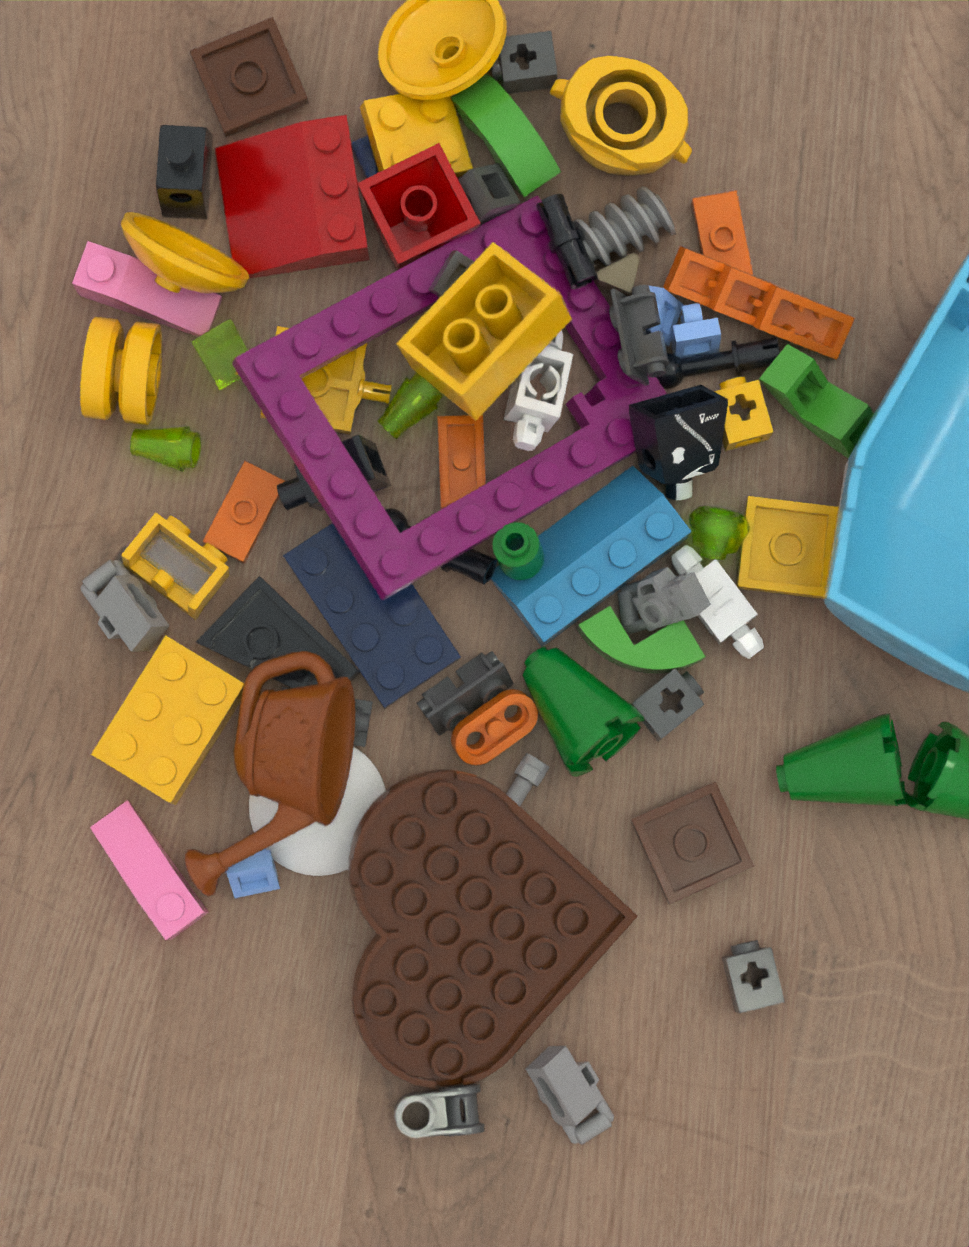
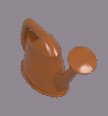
M309 651L288 653L264 661L254 667L246 677L242 690L233 750L235 768L240 780L252 796H262L278 803V810L273 819L260 830L221 852L205 854L197 849H189L186 852L185 864L188 874L194 885L207 896L215 894L220 876L229 867L312 825L314 822L323 826L330 825L339 811L346 790L353 754L355 699L351 681L347 677L336 678L330 664L320 655ZM305 669L314 674L318 683L279 691L268 689L264 690L261 694L262 687L266 681L296 670Z

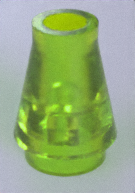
M416 372L411 378L405 377L385 412L377 421L395 439H398L403 432L439 408L437 403L444 395Z
M189 426L157 429L135 428L131 436L130 452L134 456H141L182 472L185 468L194 469L197 466L201 452V436L199 432L191 431Z

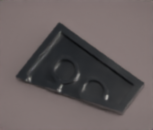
M260 576L196 641L197 644L250 669L264 661L288 653L309 651L320 655L330 664L336 678L347 677L352 681L360 673L353 664ZM305 669L272 678L291 688L318 684L314 674Z

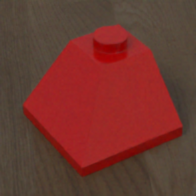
M440 143L357 183L379 237L396 270L459 237L473 232L481 226Z

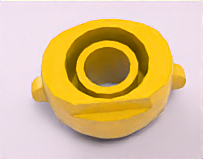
M609 55L592 58L580 66L569 80L557 79L549 92L550 95L561 100L560 122L570 144L586 162L599 170L625 176L649 174L656 172L670 162L672 158L682 164H686L692 152L690 145L684 140L688 130V107L685 100L672 82L649 64L635 59ZM612 103L630 105L642 117L643 127L633 134L614 132L606 124L603 110Z

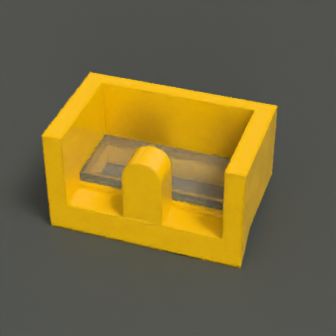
M155 512L122 553L123 565L194 620H197L204 607L230 576L229 567L225 565L228 559L211 544L205 543L202 547L188 537L191 534L190 529L177 518L170 515L167 519H164Z

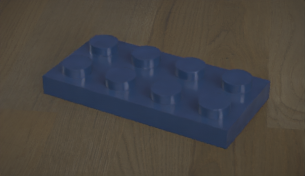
M333 523L283 555L384 709L461 659V656L413 584L408 585L382 601Z

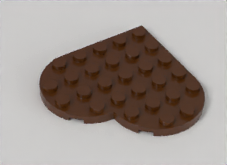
M433 770L412 775L392 785L371 804L360 820L350 846L348 873L352 895L362 916L377 933L363 952L353 981L352 1007L359 1034L376 1060L393 1075L404 1081L426 1088L461 1083L465 1086L475 1083L496 1072L516 1054L638 915L515 801L494 784L474 774L456 770Z

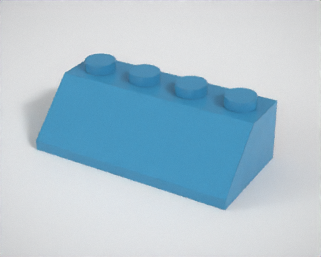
M632 465L538 536L544 551V563L535 576L526 580H515L505 575L500 566H497L491 581L541 647H544L685 541L692 531L666 497Z

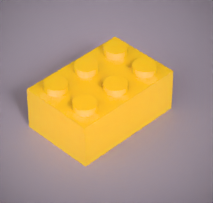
M493 242L397 342V346L415 372L474 420H477L572 318L559 292Z
M165 635L91 755L167 802L176 805L241 702L244 683Z

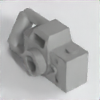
M108 560L82 580L81 592L100 617L98 625L108 639H122L131 652L150 651L170 626L157 609L155 599L146 594L141 582L136 577L130 575L121 561ZM104 586H106L104 590L101 592V594L98 596L97 592L101 590Z
M668 567L653 571L642 580L623 586L621 592L618 593L621 625L629 634L646 629L652 631L696 617L711 605L695 572L686 575L681 574L676 577Z
M549 1046L526 1068L527 1073L538 1090L540 1100L548 1106L553 1120L562 1126L573 1144L579 1143L583 1145L612 1126L611 1122L614 1120V1114L596 1086L599 1078L589 1062H575L567 1046ZM596 1107L598 1113L579 1124Z

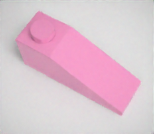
M89 241L86 244L72 282L79 296L206 340L222 300V296L216 293L204 294L182 288L180 293L169 291L155 282L157 274L151 271L139 259Z
M129 800L90 827L127 886L165 940H172L209 913Z

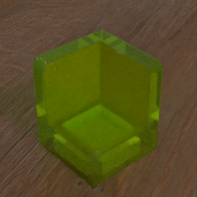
M231 319L191 341L197 355L219 391L240 379L239 375H235L236 370L232 362L235 357L248 351Z

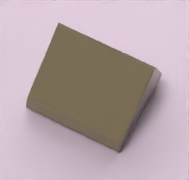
M632 253L597 271L598 278L594 283L600 292L611 296L610 290L615 288L626 296L632 295L631 289L634 287L639 264L638 255Z

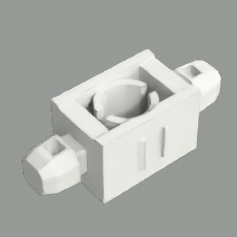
M562 330L511 384L504 420L516 422L513 440L517 448L533 451L541 442L543 432L548 433L560 418L573 358L572 353L562 351ZM538 373L542 374L540 383L547 391V394H543L539 400L534 399L537 391L530 384V380H533Z
M687 545L674 553L671 559L678 574L686 575L695 572L711 604L697 616L717 643L720 644L731 636L735 641L732 646L741 656L750 659L764 648L762 638L755 627L750 630L747 626V623L758 614L719 562L715 559L703 568L700 564L703 559L692 547Z

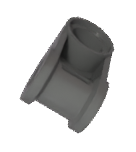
M455 1085L442 1087L439 1090L406 1094L398 1100L394 1108V1118L397 1127L403 1134L413 1138L439 1135L460 1136L485 1132V1124L479 1121L477 1093L481 1092V1085ZM461 1099L463 1100L464 1120H461L459 1103ZM413 1102L424 1104L429 1112L426 1123L417 1128L407 1126L402 1120L404 1108Z

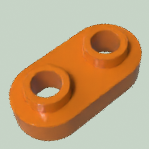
M509 689L502 691L455 726L451 736L452 747L456 754L467 764L483 765L488 763L532 731L538 719L537 707L533 700L520 690ZM511 705H517V713L511 718H505L504 712L506 708ZM480 732L478 742L471 745L467 744V738L471 733Z

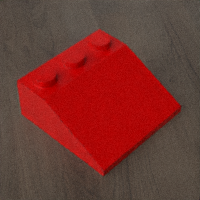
M347 115L301 121L215 148L231 257L247 271L249 279L369 260Z

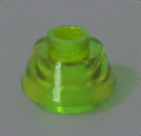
M699 506L689 514L688 518L690 530L692 531V544L700 548L699 554L701 556L716 560H725L727 554L736 553L751 528L744 515L719 507Z

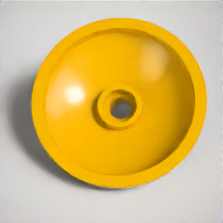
M407 0L392 15L381 35L378 60L384 77L397 92L417 100L442 99L467 89L487 73L503 48L507 32L504 10L498 0Z
M135 212L125 213L121 221L124 237L136 257L157 274L155 282L169 291L180 293L181 289L185 288L204 294L232 292L244 288L249 279L247 271L232 258L205 241L171 224Z

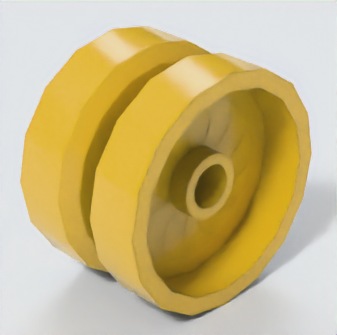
M96 316L92 319L85 342L81 370L80 405L84 418L108 420L116 410L119 400V411L126 423L150 424L155 410L162 370V330L159 324L136 321L129 329L125 339L124 329L118 319Z

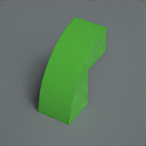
M488 73L472 86L451 98L466 127L484 141L495 163L500 164L512 188L523 197L561 172L550 151L528 118L504 88Z
M789 344L784 347L759 378L766 389L792 416L826 444L849 458L874 415L868 404L828 382L812 357Z
M611 606L578 624L577 631L600 656L622 668L636 672L669 673L675 668L678 671L690 667L706 657L684 620L667 625L635 645L632 643Z

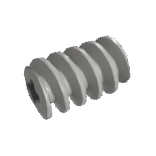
M642 186L636 192L637 201L632 196L626 194L620 200L621 209L614 203L606 204L604 208L605 218L598 211H592L588 216L589 226L581 219L574 221L576 228L581 229L585 236V240L582 242L594 270V261L597 259L605 267L610 265V253L613 251L620 258L626 257V245L629 243L639 252L644 251L642 236L647 235L655 244L659 243L658 228L663 227L671 236L676 234L671 216L658 194H653L647 187Z

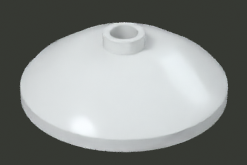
M353 746L346 790L335 819L327 826L314 822L312 825L266 848V850H271L272 857L277 863L294 872L312 876L332 875L348 869L350 846L356 828L371 804L386 791L382 777L372 761ZM250 794L249 815L254 832L260 830L273 819L278 810V803L262 796L255 797Z

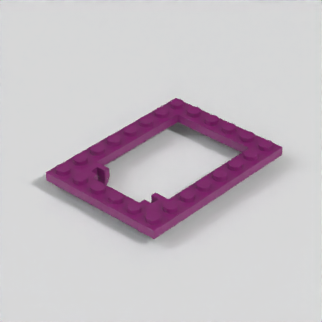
M538 195L486 222L473 232L445 244L240 354L232 362L236 372L382 601L494 536L504 525L520 521L636 453L629 405L667 394L656 377H648L650 385L645 386L628 377L621 369L618 360V350L622 347L619 332L615 330L610 319V306L594 281L578 289L570 288L561 261H559L557 254L551 252L548 245L551 239L544 221L536 208L537 203L542 202ZM494 242L560 293L572 318L565 328L600 382L596 383L587 394L583 395L580 392L566 403V406L581 427L580 430L399 533L307 389L302 378L430 309L439 297L428 289L451 251L457 250L475 262Z

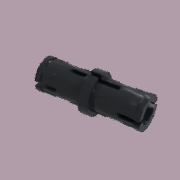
M554 194L541 200L542 202L537 203L536 208L544 221L551 239L548 244L553 254H557L559 261H561L570 288L578 289L592 283V281L598 278V275L589 260L582 242L585 240V236L581 229L576 228L563 194Z

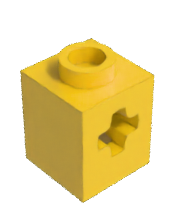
M737 377L720 383V390L714 392L728 399L722 441L724 450L729 451L769 440L773 434V428L759 380L746 382L745 377ZM736 402L740 403L742 409L750 408L751 410L745 421L741 420L739 414L731 415L730 413Z

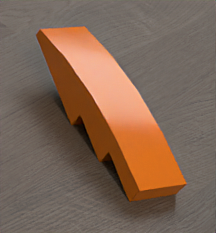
M682 246L679 247L663 285V288L671 293L707 306L716 312L835 360L838 359L855 320L850 315Z

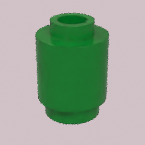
M513 522L504 525L495 534L493 552L505 575L515 580H526L535 576L540 571L544 563V551L532 527L524 523Z

